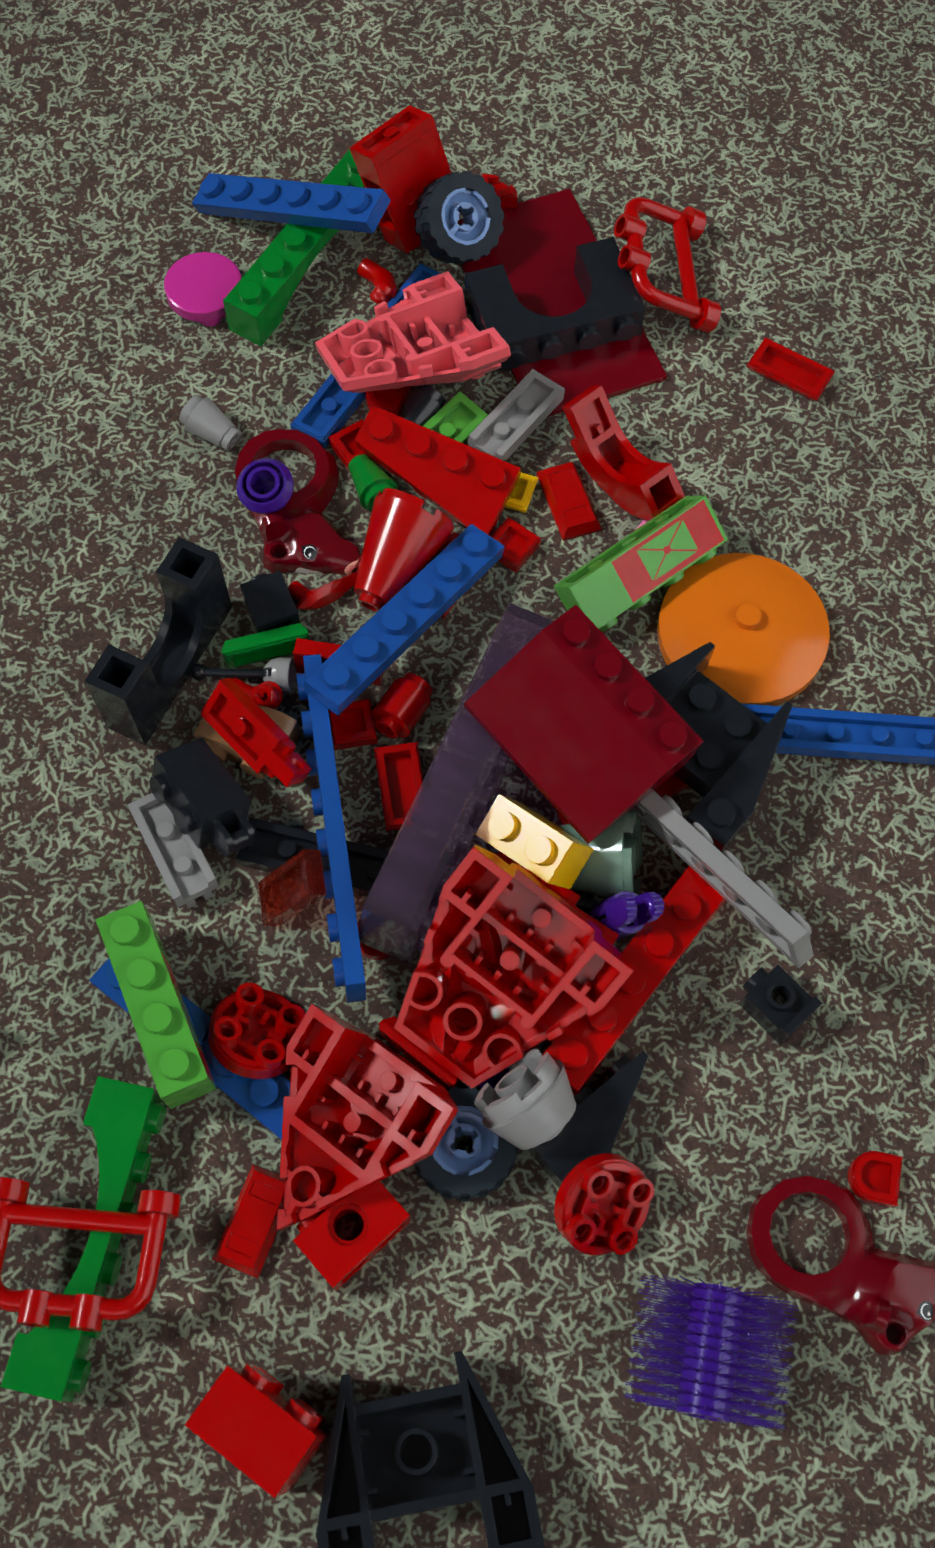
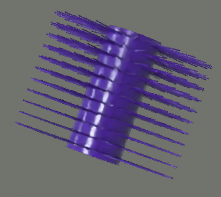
M652 1275L650 1276L668 1282L642 1277L657 1281L640 1280L660 1284H645L654 1286V1288L644 1287L645 1289L660 1293L640 1290L653 1293L640 1294L662 1298L644 1296L646 1299L658 1303L639 1299V1301L656 1305L636 1303L654 1306L639 1305L640 1307L658 1309H647V1311H654L660 1314L643 1310L640 1311L649 1314L635 1312L647 1315L635 1316L650 1318H641V1320L654 1321L656 1323L643 1321L654 1326L637 1322L636 1324L644 1326H633L647 1328L636 1329L652 1331L644 1333L655 1337L638 1334L645 1337L632 1335L639 1337H632V1339L643 1340L638 1341L641 1343L654 1344L648 1346L659 1349L640 1345L642 1347L632 1346L636 1348L630 1349H634L633 1352L644 1353L641 1354L642 1356L659 1359L644 1357L646 1359L629 1358V1362L639 1363L634 1365L651 1367L645 1369L653 1372L641 1369H629L630 1371L626 1372H630L629 1375L640 1376L637 1377L640 1379L653 1380L650 1382L659 1385L640 1381L643 1383L635 1381L625 1382L629 1383L625 1385L635 1386L631 1388L641 1389L642 1392L662 1395L653 1396L646 1394L648 1396L637 1393H625L623 1395L628 1396L626 1398L635 1399L634 1401L649 1403L646 1405L665 1407L663 1408L664 1410H676L679 1414L720 1423L732 1422L738 1425L742 1423L753 1427L786 1429V1427H781L785 1425L775 1424L778 1422L762 1420L766 1418L739 1414L752 1415L750 1413L765 1417H767L766 1415L786 1417L783 1415L787 1414H783V1411L772 1410L774 1409L773 1407L752 1404L761 1405L758 1402L783 1406L788 1404L785 1403L787 1402L785 1400L775 1399L780 1397L762 1394L769 1393L766 1391L788 1393L785 1391L790 1390L781 1389L786 1387L771 1385L776 1383L765 1382L761 1379L773 1382L777 1381L771 1379L787 1382L785 1380H791L782 1378H790L789 1376L772 1374L783 1373L773 1372L771 1368L784 1371L775 1367L790 1369L781 1366H792L778 1364H788L786 1362L767 1359H780L770 1355L783 1358L788 1357L780 1355L793 1357L792 1355L782 1354H792L790 1352L773 1350H785L783 1348L770 1346L777 1345L786 1348V1346L774 1343L793 1346L781 1342L795 1344L794 1342L778 1340L791 1339L769 1335L782 1336L772 1333L777 1332L791 1336V1334L778 1331L796 1334V1332L781 1330L795 1329L772 1325L788 1326L787 1323L776 1320L795 1323L778 1318L797 1319L775 1315L793 1317V1315H786L783 1312H794L776 1307L798 1311V1309L778 1305L797 1306L769 1302L790 1303L789 1301L754 1298L779 1297L745 1295L762 1293V1291L742 1292L737 1290L742 1287L734 1289L722 1286V1282H720V1285L709 1284L702 1281L703 1283H694L679 1276L692 1283L689 1284L665 1275L662 1276L681 1283ZM649 1298L660 1299V1300H663V1301H656V1300H652V1299H649ZM768 1321H774L782 1324H775Z

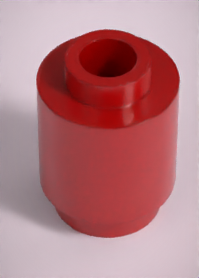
M405 673L401 678H396L372 711V717L375 720L377 730L391 739L397 737L407 738L431 704L430 697L433 694L431 686L423 678L413 673Z

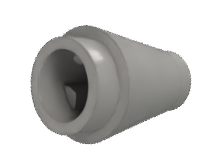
M199 395L193 396L180 413L179 421L185 425V431L220 448H224L226 451H230L241 438L242 432L236 428L208 397L203 399Z

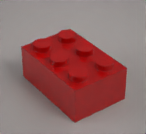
M248 1363L243 1369L227 1365L187 1420L185 1426L273 1498H277L294 1488L329 1437V1434L321 1428L326 1418L302 1399L300 1401L292 1398L289 1401L285 1400L279 1395L284 1385L262 1367L258 1368Z

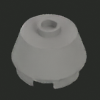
M538 1049L526 1052L522 1059L508 1067L510 1072L497 1083L494 1089L487 1082L479 1091L474 1102L483 1115V1126L521 1150L534 1148L555 1138L563 1130L576 1110V1101L563 1062L553 1060L548 1052L542 1055Z

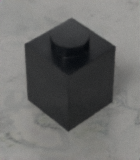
M281 571L272 574H260L250 579L249 582L240 584L244 604L256 633L300 623L298 611Z

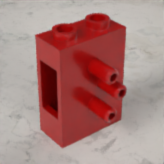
M409 105L349 148L364 188L384 189L391 200L379 222V227L384 240L405 253L421 245L420 236L416 233L415 229L416 219H414L418 197L423 194V189L428 184L433 183V180L451 173L433 115Z

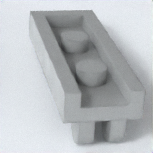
M532 369L468 436V446L506 461L564 399L565 388Z
M153 793L127 804L177 908L184 904L187 905L188 909L197 905L194 899L202 895L205 900L213 897L211 891L218 888L219 884L201 848L198 849L188 834L184 835L180 832L175 823L174 816L166 804L159 802Z

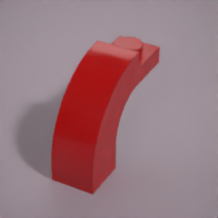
M592 385L562 406L576 437L570 441V444L590 477L623 510L635 517L650 521L685 497L671 463L653 461L642 455L629 442L619 426L601 385Z

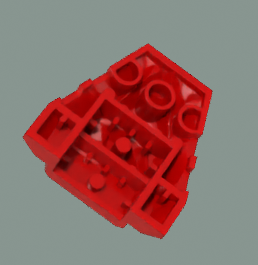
M474 845L443 885L436 913L427 931L418 965L413 972L394 1029L473 1089L522 1059L525 1052L546 1039L551 1041L561 1035L564 1030L563 1028L586 1014L590 1017L602 1010L633 973L634 967L617 948L602 937V931L596 924L524 868L514 862L507 864L496 854Z

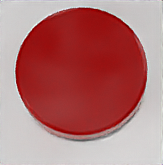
M246 982L241 984L236 992L222 999L214 1009L208 1028L209 1046L215 1058L226 1069L239 1076L251 1079L276 1077L291 1068V1066L286 1065L287 1044L306 1013L302 1007L292 1004L280 994L262 989L256 983Z
M602 1153L586 1158L567 1174L559 1187L554 1205V1217L557 1228L564 1239L584 1254L597 1256L615 1252L619 1255H625L634 1249L638 1242V1231L647 1217L650 1201L653 1199L655 1192L654 1185L636 1165L621 1155Z

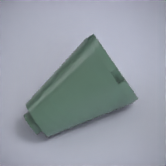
M638 810L628 811L588 845L594 850L572 885V890L609 898L622 891H630L638 896L640 895L642 879L633 880V875H638L639 865H643L641 819L637 818ZM570 824L559 826L587 844Z

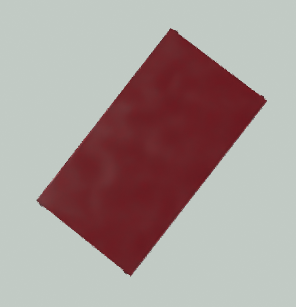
M570 188L518 203V208H501L504 211V219L502 221L504 228L503 233L498 238L497 246L493 247L490 250L491 253L487 256L481 257L476 261L461 264L464 273L503 264L516 298L528 310L539 315L556 317L567 315L580 309L586 303V300L574 275L576 247L597 240ZM464 219L459 220L457 223L459 225L463 224ZM643 328L641 335L634 336L628 340H618L598 345L590 350H578L559 355L554 359H543L510 369L517 385L534 369L565 388L564 399L547 417L564 412L563 405L592 385H601L607 398L667 380V374Z

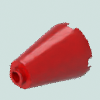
M384 488L382 493L378 492L374 499L354 585V592L359 596L358 603L371 611L378 612L429 564L450 538L454 530L452 521L442 511L436 509L434 515L430 514L422 508L424 500L401 490Z

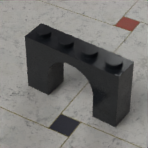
M614 237L576 247L574 275L586 303L575 312L563 316H543L525 308L516 298L503 264L465 273V302L475 327L479 332L494 327L510 346L511 356L507 361L501 363L499 369L493 372L515 369L523 364L543 359L550 360L559 355L578 350H590L598 345L618 340L624 341L641 335L646 308L634 287L629 271L618 266L620 250Z
M178 537L156 571L165 597V610L161 627L150 650L143 659H140L108 644L84 681L107 728L143 745H146L191 674L192 667L198 663L232 608L218 554Z

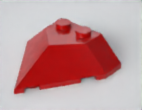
M314 1004L310 1005L286 1048V1065L291 1066L290 1095L284 1096L280 1178L285 1179L284 1209H278L277 1230L283 1231L431 1156L459 1110L446 1088L373 1035Z

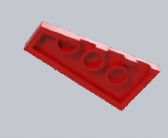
M374 405L371 406L355 438L356 447L394 476L402 478L413 487L415 492L424 499H429L445 511V515L458 525L462 524L467 528L470 524H473L489 536H491L521 475V468Z

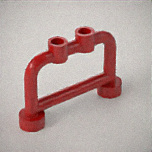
M644 197L630 199L624 207V213L618 217L614 226L615 237L627 241V245L622 248L618 257L619 268L631 272L635 289L648 303L687 317L693 329L710 333L715 329L720 320L721 306L718 302L704 297L699 299L690 241L698 240L705 229L707 220L705 212L691 206L686 207L681 212ZM639 213L672 225L683 298L663 292L654 287L650 282L647 270L651 263V254L645 251L643 246L647 225L645 221L640 220Z
M0 1177V1309L8 1312H17V1324L46 1328L49 1327L51 1315L71 1317L70 1329L87 1332H101L103 1320L129 1319L142 1312L151 1301L157 1286L167 1219L178 1218L181 1195L161 1190H143L140 1193L137 1213L26 1204L30 1189L29 1182L15 1178ZM11 1224L144 1235L136 1284L133 1291L124 1298L116 1299L91 1294L69 1295L43 1290H12L7 1288L1 1280V1272Z

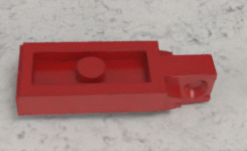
M231 677L220 679L200 715L257 774L264 772L271 778L277 777L286 787L303 783L312 769L300 754L293 752L296 746L292 740H289L290 737Z

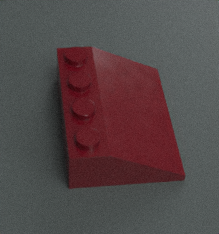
M574 605L541 630L464 703V707L588 845L683 767L704 742L577 605Z

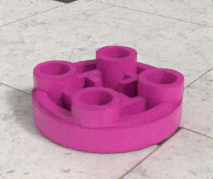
M197 252L182 257L170 267L165 276L164 290L168 304L176 314L187 320L200 322L204 326H215L226 316L223 300L242 277L236 264L229 258L213 252Z

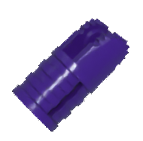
M622 891L596 903L591 908L589 915L597 921L606 915L607 918L599 922L619 934L617 938L619 940L640 931L644 925L659 918L665 909V902L663 897L655 892H645L638 896L630 891Z

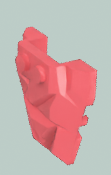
M448 271L404 288V300L389 309L388 304L384 301L374 306L376 316L371 320L365 322L353 319L315 342L318 353L342 390L353 393L398 389L405 386L464 382L470 379H477L488 372L499 369L501 363L507 361L511 356L510 346L494 327L479 332L467 317L463 289Z

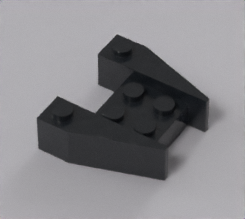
M709 642L645 677V679L704 741L691 759L674 775L703 797L687 816L686 821L691 825L697 822L703 826L711 836L713 845L723 853L743 830L754 811L793 704L787 701L768 724L702 674L708 667L715 645Z
M462 1351L454 1352L459 1383L359 1404L357 1403L353 1377L350 1374L341 1375L316 1531L318 1548H379L375 1522L479 1500L488 1548H545L534 1487Z

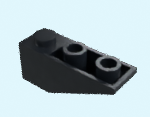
M644 1051L633 1060L628 1054L617 1060L605 1072L610 1079L597 1090L591 1084L582 1089L574 1096L576 1110L563 1130L552 1140L529 1149L530 1154L558 1188L567 1174L581 1161L593 1155L611 1153L648 1058Z

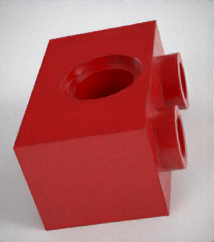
M379 1181L328 1207L324 1212L320 1211L302 1220L296 1227L300 1234L293 1239V1242L335 1291H338L411 1222V1218ZM347 1214L358 1215L364 1222L361 1234L353 1240H343L336 1234L338 1221Z

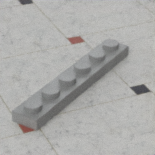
M653 791L631 809L638 810L637 817L793 964L800 968L814 956L809 936L812 934V930L805 919L794 910L787 913L777 904V897L769 886L761 880H757L754 883L745 874L744 867L735 855L728 850L723 853L720 852L713 845L711 836L703 826L697 822L691 825L683 818L681 809L671 797L664 795L661 798Z

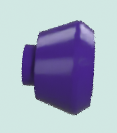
M271 458L257 459L249 463L241 471L237 479V495L242 504L252 512L259 514L279 512L287 505L294 489L292 474L278 460Z

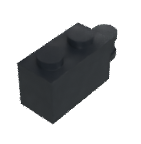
M203 738L155 756L153 773L149 781L151 791L159 802L166 804L172 812L180 832L184 835L188 834L198 849L213 843L220 854L227 857L238 850L256 843L255 831L247 820L251 803L250 798Z

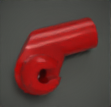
M364 258L358 266L357 274L375 286L374 290L370 293V300L376 304L383 301L388 304L397 293L393 274L371 259Z
M233 678V681L257 705L272 709L280 706L283 700V691L277 683L266 681L253 687L238 678Z

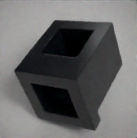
M777 965L770 973L761 967L742 986L748 994L739 1005L781 1046L818 1009L822 1002L816 997L812 998ZM772 991L778 992L787 1003H776L772 998Z

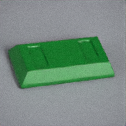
M297 623L226 640L222 648L226 666L229 669L291 655L294 651L296 638L309 640L308 630L302 624Z

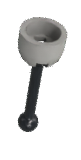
M282 657L270 660L263 670L207 668L204 664L198 663L192 667L191 676L198 681L204 680L206 677L261 678L264 682L272 681L277 683L283 692L292 693L295 688L296 666L294 658Z

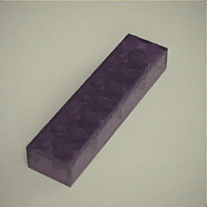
M512 603L508 604L362 907L360 943L411 964L416 951L423 950L424 940L436 913L443 885L472 849L470 845L474 835L489 811L488 805L492 795L496 796L506 774L505 768L510 758L464 707V703L554 620Z

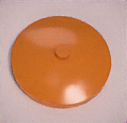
M727 553L716 555L704 563L690 566L683 572L684 577L669 587L660 608L657 624L658 643L667 665L711 642L715 645L708 667L702 674L742 704L777 706L791 700L805 690L818 674L829 647L830 628L828 617L816 591L801 575L790 567L760 555Z

